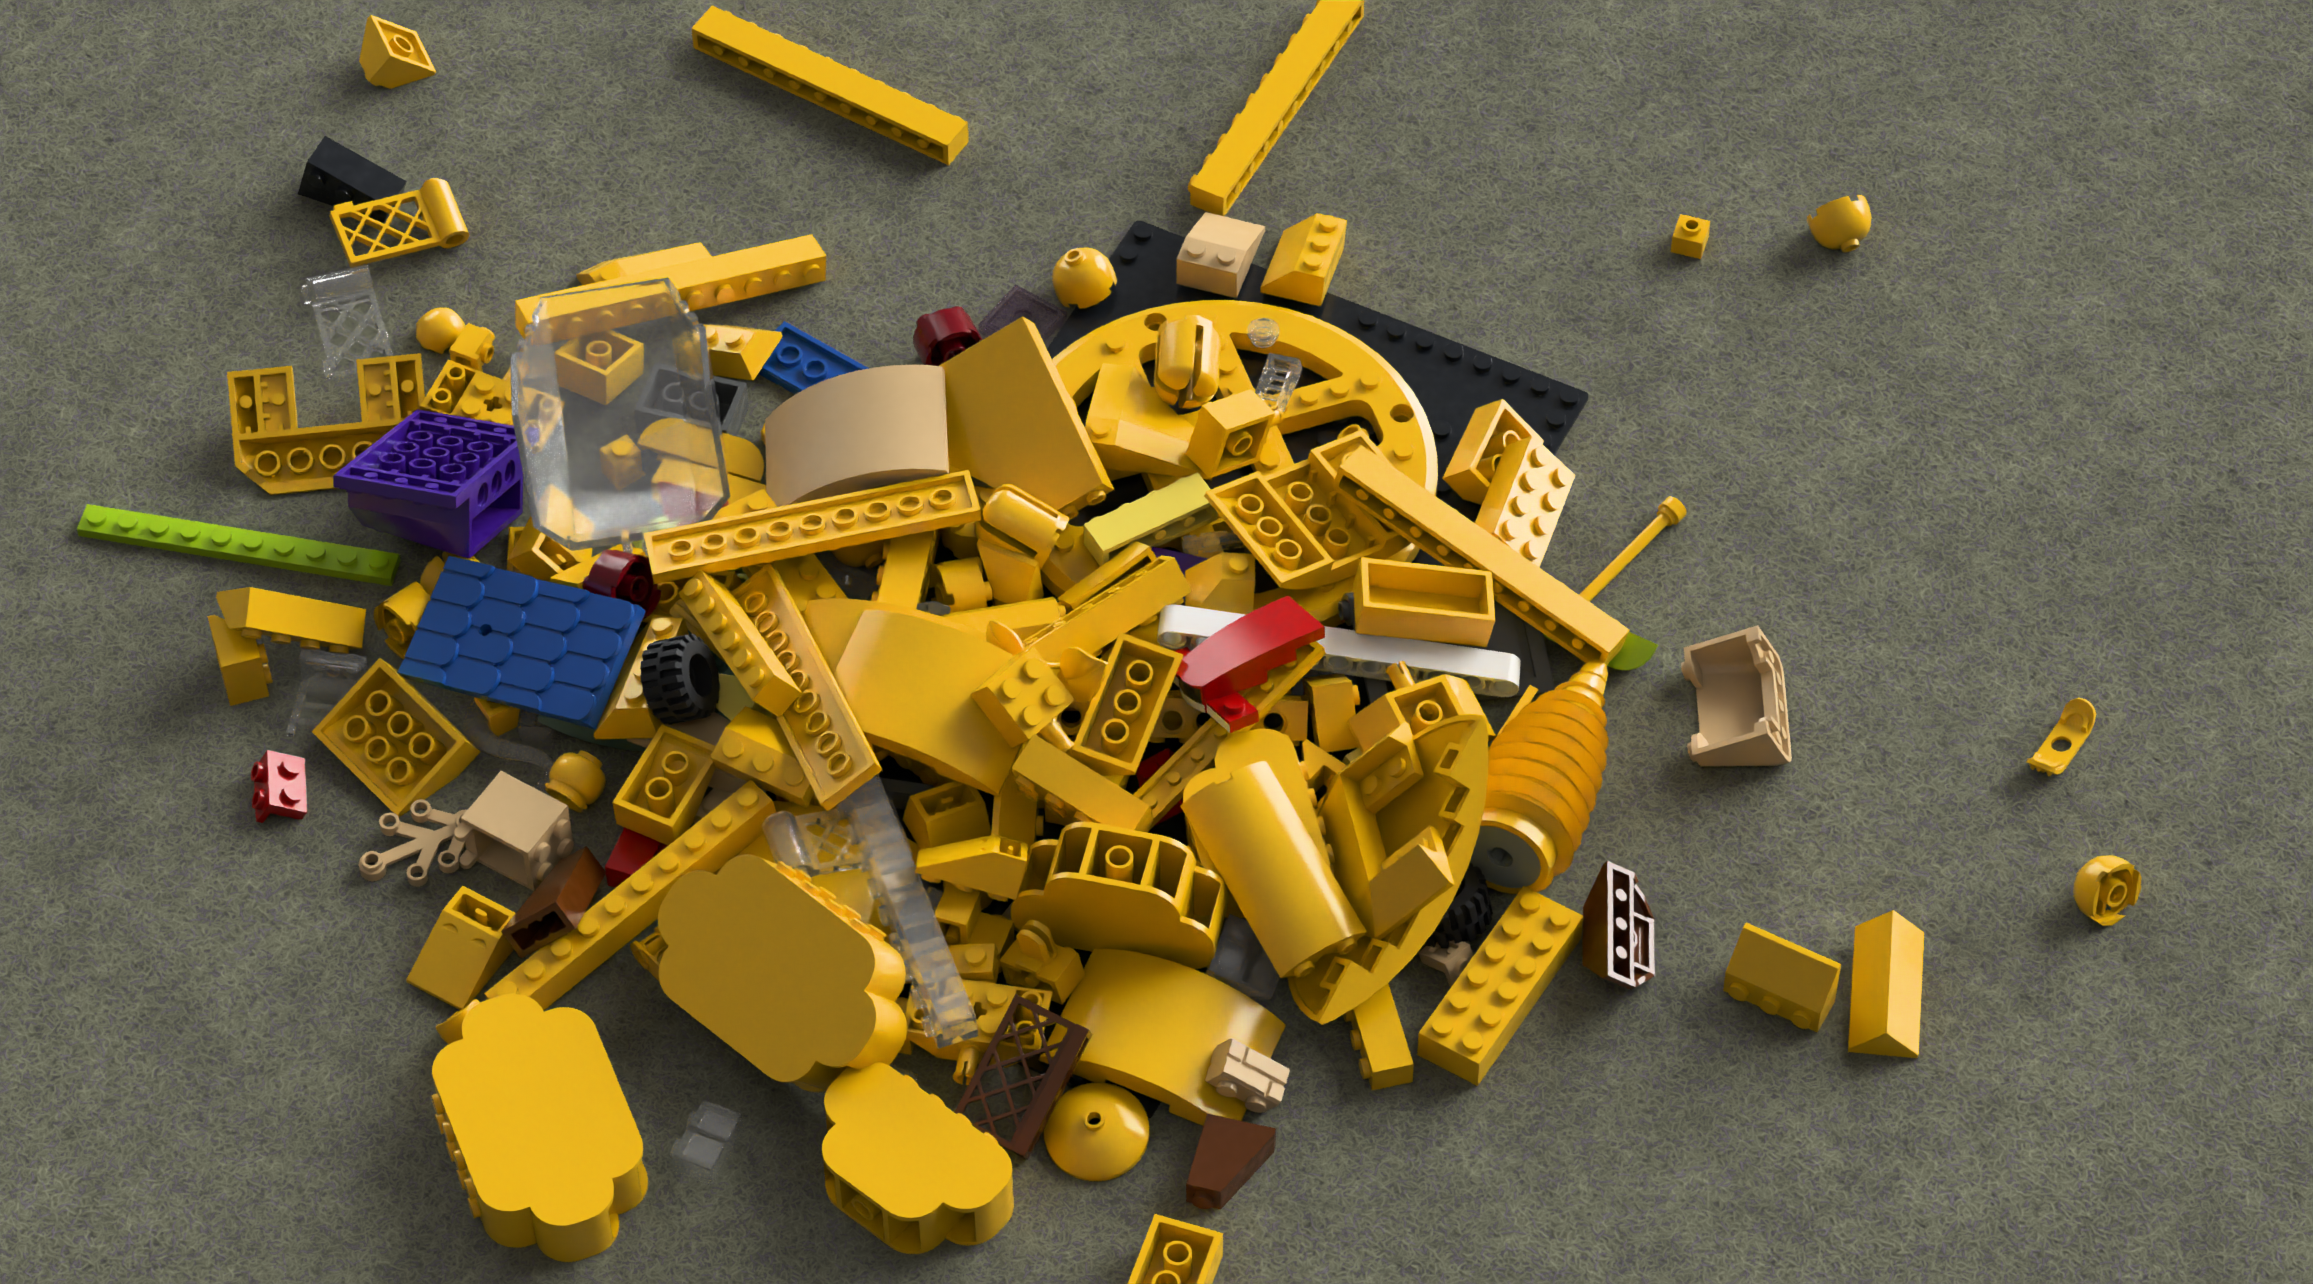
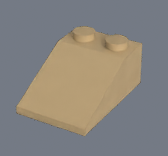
M1205 212L1186 236L1178 254L1177 284L1237 298L1265 232V226Z

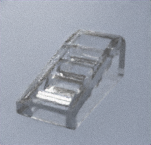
M1269 353L1255 393L1262 400L1277 402L1278 409L1284 412L1302 372L1300 359ZM1276 372H1279V373H1284V374H1287V375H1286V377H1283V376H1278V375H1275V374H1276ZM1274 381L1278 383H1283V387L1271 384V382ZM1267 390L1280 393V395L1276 396L1266 394Z

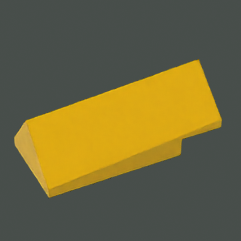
M1894 910L1855 926L1848 1052L1918 1058L1924 932Z

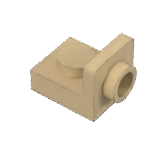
M1454 940L1449 941V948H1441L1438 942H1436L1435 947L1425 946L1418 952L1423 964L1445 973L1450 987H1452L1474 956L1470 944L1463 941L1455 944Z

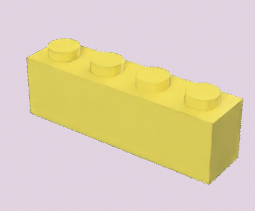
M1198 472L1191 476L1180 478L1169 486L1151 491L1138 500L1125 503L1116 510L1092 518L1084 524V545L1100 567L1135 541L1148 545L1151 549L1152 546L1158 547L1218 519V512L1204 497L1205 492L1211 489Z

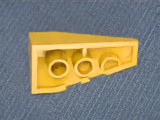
M699 242L603 261L576 274V277L582 285H587L712 256L702 243Z

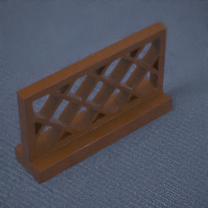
M1015 994L954 1113L964 1114L968 1104L982 1100L987 1119L972 1123V1126L982 1133L987 1132L998 1141L999 1145L1028 1160L1093 1034L1089 1029ZM1019 1005L1033 1012L1035 1025L1020 1030L1016 1029L1013 1017ZM1038 1014L1049 1020L1040 1023ZM1057 1023L1068 1029L1062 1042L1050 1046L1047 1045L1043 1027ZM1011 1025L1012 1032L1005 1034L1008 1026ZM1038 1029L1044 1048L1024 1054L1019 1035ZM1014 1037L1020 1056L1001 1062L997 1052L1000 1042ZM1058 1049L1052 1059L1050 1051ZM1046 1053L1049 1062L1046 1073L1031 1077L1026 1059ZM994 1056L996 1064L988 1066ZM1022 1061L1027 1079L1008 1085L1002 1067ZM998 1069L1004 1087L984 1093L981 1084L984 1073ZM1042 1080L1039 1087L1036 1090L1034 1082ZM1029 1084L1033 1095L1030 1104L1015 1109L1010 1090ZM978 1087L980 1095L972 1097ZM1006 1092L1011 1111L992 1117L986 1098ZM1025 1112L1020 1122L1017 1114ZM1013 1116L1017 1129L1011 1141H1008L997 1135L994 1122ZM986 1124H990V1128H991V1131H992V1132H990V1131H988V1130H986V1129H984V1128H982V1127H980V1126H983V1125H986Z

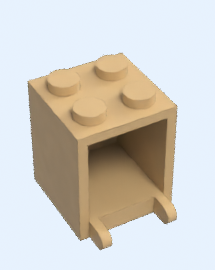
M503 771L498 773L461 817V823L454 831L455 839L460 842L465 841L466 851L459 858L460 866L463 869L471 868L478 861L532 891L536 890L561 858L564 859L570 855L574 847L568 805Z

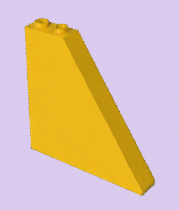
M1022 316L939 365L945 370L948 458H950L951 466L961 471L969 470L972 477L995 489L1003 484L1014 485L1070 518L1069 520L1079 514L1078 510L1087 505H1096L1106 499V494L1114 490L1033 322Z

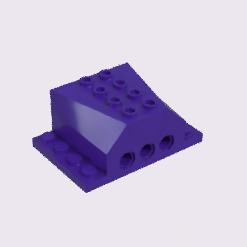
M417 409L333 475L334 488L346 490L348 493V507L362 526L470 559L523 513V452L536 442V429Z

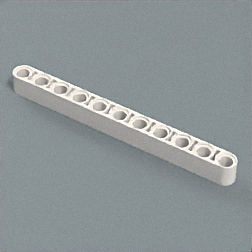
M1166 605L1160 611L1157 642L1168 649L1177 650L1188 647L1192 651L1211 635L1245 616V614L1183 605ZM1324 626L1325 638L1317 642L1325 648L1326 654L1311 668V670L1391 681L1386 674V669L1393 663H1397L1399 668V661H1405L1415 684L1446 674L1466 679L1473 693L1496 697H1512L1519 691L1521 660L1516 655L1505 652L1415 639L1357 634L1355 630Z

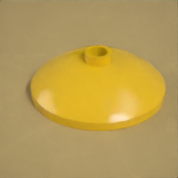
M1102 1082L1083 1084L1064 1093L1044 1128V1141L1052 1161L1065 1173L1087 1181L1111 1180L1131 1170L1144 1155L1150 1136L1148 1117L1140 1101L1126 1089ZM1093 1118L1101 1120L1096 1125L1089 1124V1121Z

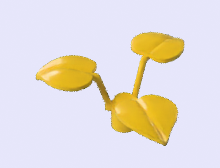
M997 620L989 621L986 631V642L1014 656L1025 650L1021 639L1011 628ZM1069 647L1063 651L1059 663L1047 664L1051 669H1060L1057 674L1059 680L1076 701L1086 703L1092 700L1100 689L1109 663L1090 655L1081 648ZM1040 733L1037 734L1038 737L1044 740Z

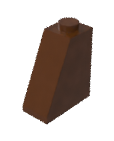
M1207 1114L1186 1183V1202L1192 1203L1201 1209H1210L1211 1207L1222 1209L1274 1153L1276 1147V1128Z

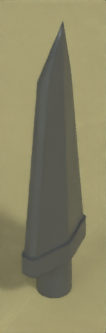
M936 601L918 603L916 608L917 610L938 616L950 613L949 606Z

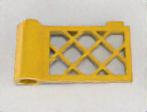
M439 178L425 181L419 190L353 205L352 201L334 205V210L330 211L329 215L350 268L437 246L449 249L465 243L469 238V232L447 181ZM415 201L418 211L413 217L400 211V206L404 203ZM382 210L390 214L386 223L383 224L369 217L372 211ZM352 217L360 221L357 229L353 231L344 227L340 219ZM394 217L410 223L405 233L390 227ZM365 224L380 230L376 240L359 234ZM414 226H417L427 231L430 238L418 240L409 235ZM385 233L401 240L398 246L391 248L381 244L380 241ZM355 240L371 247L369 252L355 256L352 250Z

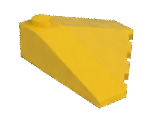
M1102 363L1088 411L1085 430L1103 467L1106 469L1188 477L1198 472L1203 479L1212 480L1186 455L1194 427L1182 415H1178L1169 404L1163 402L1157 394L1155 387H1150L1134 366Z

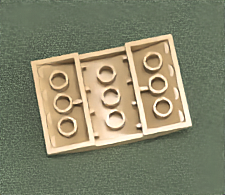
M891 365L858 370L819 382L783 402L765 419L767 494L777 507L867 490L881 485L888 486L949 474L945 370L943 367L932 365Z

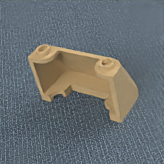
M1757 625L1684 647L1685 661L1681 662V669L1685 680H1691L1696 688L1699 733L1693 734L1691 742L1687 744L1691 760L1693 762L1697 761L1701 767L1779 766L1791 762L1792 755L1783 666L1779 655Z

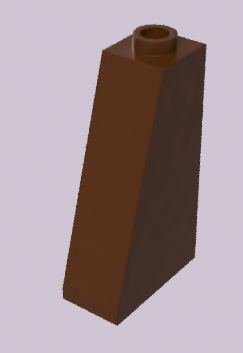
M587 846L560 860L502 929V934L521 959L577 928L606 874Z

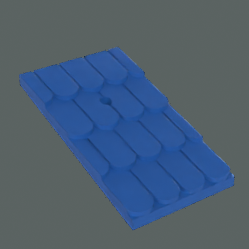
M448 556L443 567L444 570L441 572L430 597L431 600L428 601L418 624V630L414 633L404 656L405 659L402 661L397 673L406 679L596 730L646 611L639 605L631 604L625 600L535 579L533 576L498 569L488 564Z

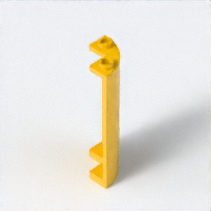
M1261 761L1230 772L1231 777L1220 782L1218 785L1213 781L1191 796L1180 807L1280 978L1290 976L1302 978L1315 969L1313 964L1323 955L1338 952L1340 955H1344L1354 950L1358 946L1357 940L1367 931L1266 761Z

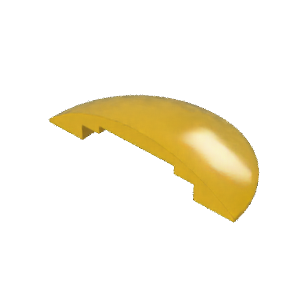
M1475 714L1457 715L1441 720L1415 734L1413 739L1424 777L1375 814L1387 858L1427 827L1432 826L1438 829L1454 885L1383 939L1379 940L1363 935L1357 940L1358 946L1351 952L1340 955L1339 952L1323 955L1313 964L1315 969L1302 978H1296V976L1287 977L1294 1001L1299 1009L1310 1019L1322 1025L1331 1022L1365 1002L1389 983L1418 953L1435 931L1451 905L1468 869L1479 835L1486 801L1489 768L1486 717Z

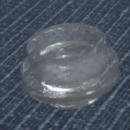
M1258 318L1248 325L1247 335L1255 346L1261 348L1270 347L1279 337V326L1272 319Z

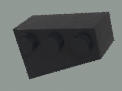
M324 136L306 163L298 195L331 206L352 201L353 205L403 194L407 181ZM382 210L372 211L369 217L385 223L390 214Z

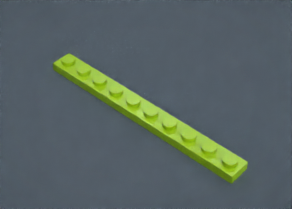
M90 504L86 505L77 527L78 536L387 586H392L401 562L400 554Z

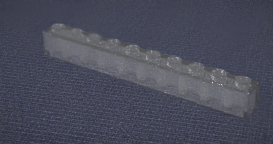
M877 774L837 804L836 808L840 818H847L849 823L846 826V832L850 844H857L860 851L856 853L859 867L862 872L868 871L870 879H867L872 899L878 898L881 906L878 907L880 920L884 927L889 925L892 932L888 934L890 945L901 954L906 970L905 982L911 980L914 989H910L916 1009L922 1008L925 1016L921 1017L925 1034L927 1037L933 1036L939 1049L977 1037V1018L918 873H915L916 866L883 784Z

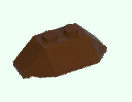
M1606 861L1602 865L1583 906V966L1608 981L1633 990L1655 976L1654 917L1644 894L1636 884L1639 881L1635 872Z

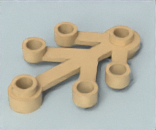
M426 800L414 801L410 807L412 819L418 823L429 821L445 826L435 831L400 822L398 815L395 813L383 814L379 819V825L384 835H398L413 840L381 854L376 851L366 852L359 860L361 876L368 881L380 880L386 875L387 866L420 853L417 862L410 865L406 873L410 885L415 887L423 886L428 881V870L440 844L450 839L452 841L449 849L441 852L438 856V864L440 870L444 873L455 872L459 868V858L465 847V841H457L454 831L461 823V817L467 810L451 814L432 809L430 803ZM419 809L426 810L424 813L421 814L416 813V811ZM388 822H394V823H395V824H394L393 826H391V827L385 826V824L388 823ZM447 859L454 860L451 864L443 863ZM370 862H377L375 865H368ZM417 872L422 873L420 877H413L412 875Z

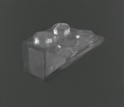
M1229 914L1222 926L1214 955L1208 966H1206L1204 974L1235 988L1254 1001L1271 1000L1280 976L1248 921Z

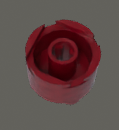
M959 306L922 315L916 322L917 328L913 335V345L922 363L932 366L941 365L942 362L948 361L983 340L970 316Z
M606 549L601 553L600 557L593 564L589 575L585 577L582 585L583 589L588 590L590 593L621 599L631 604L639 605L646 611L643 619L649 617L656 609L662 590L658 589V584H654L649 557Z

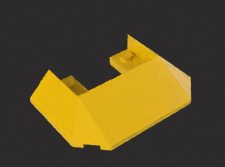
M421 353L356 359L362 422L298 428L292 366L227 372L235 467L270 495L339 489L334 488L333 475L414 411L420 409V405L425 398Z
M1405 721L1332 777L1318 816L1323 817L1326 828L1325 842L1326 844L1330 843L1335 858V864H1333L1334 877L1367 932L1364 936L1379 940L1383 939L1454 885L1440 832L1432 826L1427 827L1388 858L1386 856L1375 814L1424 777L1410 725Z

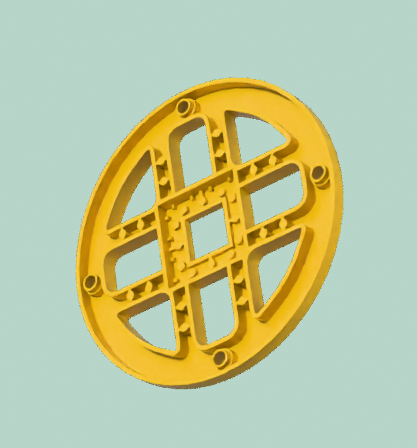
M1200 300L1174 303L1133 313L1103 325L1076 340L1052 359L1068 394L1078 407L1095 390L1102 363L1134 366L1141 373V377L1149 384L1141 365L1155 359L1159 326L1167 319L1169 324L1178 320H1186V315L1188 314L1201 316L1212 321L1213 328L1218 332L1219 336L1221 335L1219 385L1215 393L1217 400L1234 393L1237 394L1252 389L1269 407L1277 405L1278 409H1281L1283 412V423L1269 429L1259 461L1250 464L1253 472L1259 471L1262 476H1266L1294 464L1282 435L1352 416H1359L1371 423L1380 442L1376 447L1394 468L1424 489L1430 491L1434 496L1437 495L1438 465L1434 437L1426 414L1411 388L1400 374L1369 346L1340 328L1313 316L1283 307L1246 301ZM1236 349L1268 354L1292 361L1328 380L1274 395L1260 394L1253 388ZM1199 410L1182 415L1194 428L1199 416ZM1104 468L1110 481L1141 473L1149 493L1154 490H1160L1183 478ZM1218 514L1217 520L1160 545L1158 548L1171 547L1179 550L1181 553L1209 559L1224 552L1218 538L1235 533ZM1067 523L1063 532H1060L1053 550L1040 570L1042 583L1057 598L1100 567L1084 545V526H1073ZM1411 543L1386 560L1412 563L1420 548ZM1356 575L1332 584L1310 589L1277 588L1254 594L1253 611L1285 596H1290L1323 626L1336 627L1345 623V620H1340L1338 602L1341 601L1345 593H1353V583Z

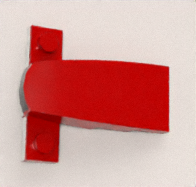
M1285 596L1230 623L1204 640L1192 651L1188 647L1174 650L1183 654V659L1173 682L1180 688L1181 695L1187 704L1199 711L1208 713L1229 733L1235 732L1259 722L1258 710L1238 692L1268 682V670L1297 660L1296 649L1325 638V627L1290 596Z

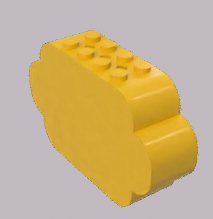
M740 855L729 860L717 875L702 870L692 871L683 875L674 883L663 899L658 913L659 931L666 943L669 944L660 961L659 982L664 993L672 1001L771 1079L782 1083H794L799 1088L809 1092L819 1093L826 1091L829 1085L848 1067L859 1070L875 1062H881L890 1066L901 1050L907 1034L905 1015L900 1006L895 1002L904 987L906 970L900 954L884 941L885 933L871 924L867 926L861 922V915L846 905L842 907L836 903L837 897L821 886L817 888L810 883L812 878L796 867L792 869L781 861L775 864L755 855Z
M504 994L482 1001L475 1005L465 1016L462 1023L463 1039L452 1042L444 1047L436 1056L432 1066L436 1094L431 1095V1099L436 1112L435 1119L440 1133L445 1134L447 1140L445 1143L449 1157L452 1162L456 1163L458 1168L456 1172L461 1188L466 1190L469 1196L467 1201L473 1218L480 1217L489 1237L506 1247L519 1248L537 1243L539 1249L546 1256L561 1262H575L605 1251L615 1241L619 1232L618 1215L630 1211L645 1197L648 1189V1175L642 1162L643 1142L596 1026L587 1014L578 1009L559 1007L543 1011L542 1007L534 999L522 994Z

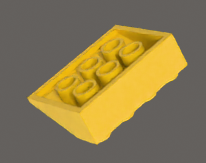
M379 658L313 729L312 733L393 813L401 817L410 810L411 804L414 801L427 799L457 778L481 751L406 678L398 674L396 668Z

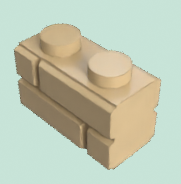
M1233 1038L1216 1046L1210 1062L1212 1064L1209 1066L1205 1079L1207 1083L1217 1087L1216 1091L1220 1095L1235 1097L1245 1102V1107L1253 1112H1266L1279 1105L1282 1101L1285 1090L1284 1085L1287 1083L1290 1072L1289 1068Z

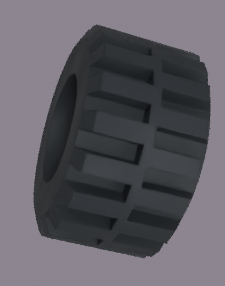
M694 634L650 643L642 655L643 661H641L640 677L644 697L649 708L652 709L653 715L657 719L660 718L662 723L669 725L709 717L715 711L716 703L719 701L720 683L716 662L708 645H705L704 641Z
M1469 863L1451 905L1435 931L1426 941L1427 946L1435 947L1436 942H1438L1441 948H1449V941L1452 940L1455 941V944L1462 941L1471 942L1476 939L1477 934L1484 933L1486 925H1490L1493 908L1485 876L1478 866L1473 867V864Z

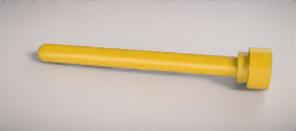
M1667 497L1658 506L1657 517L1579 595L1590 602L1666 526L1677 525L1686 516L1685 506L1675 497Z

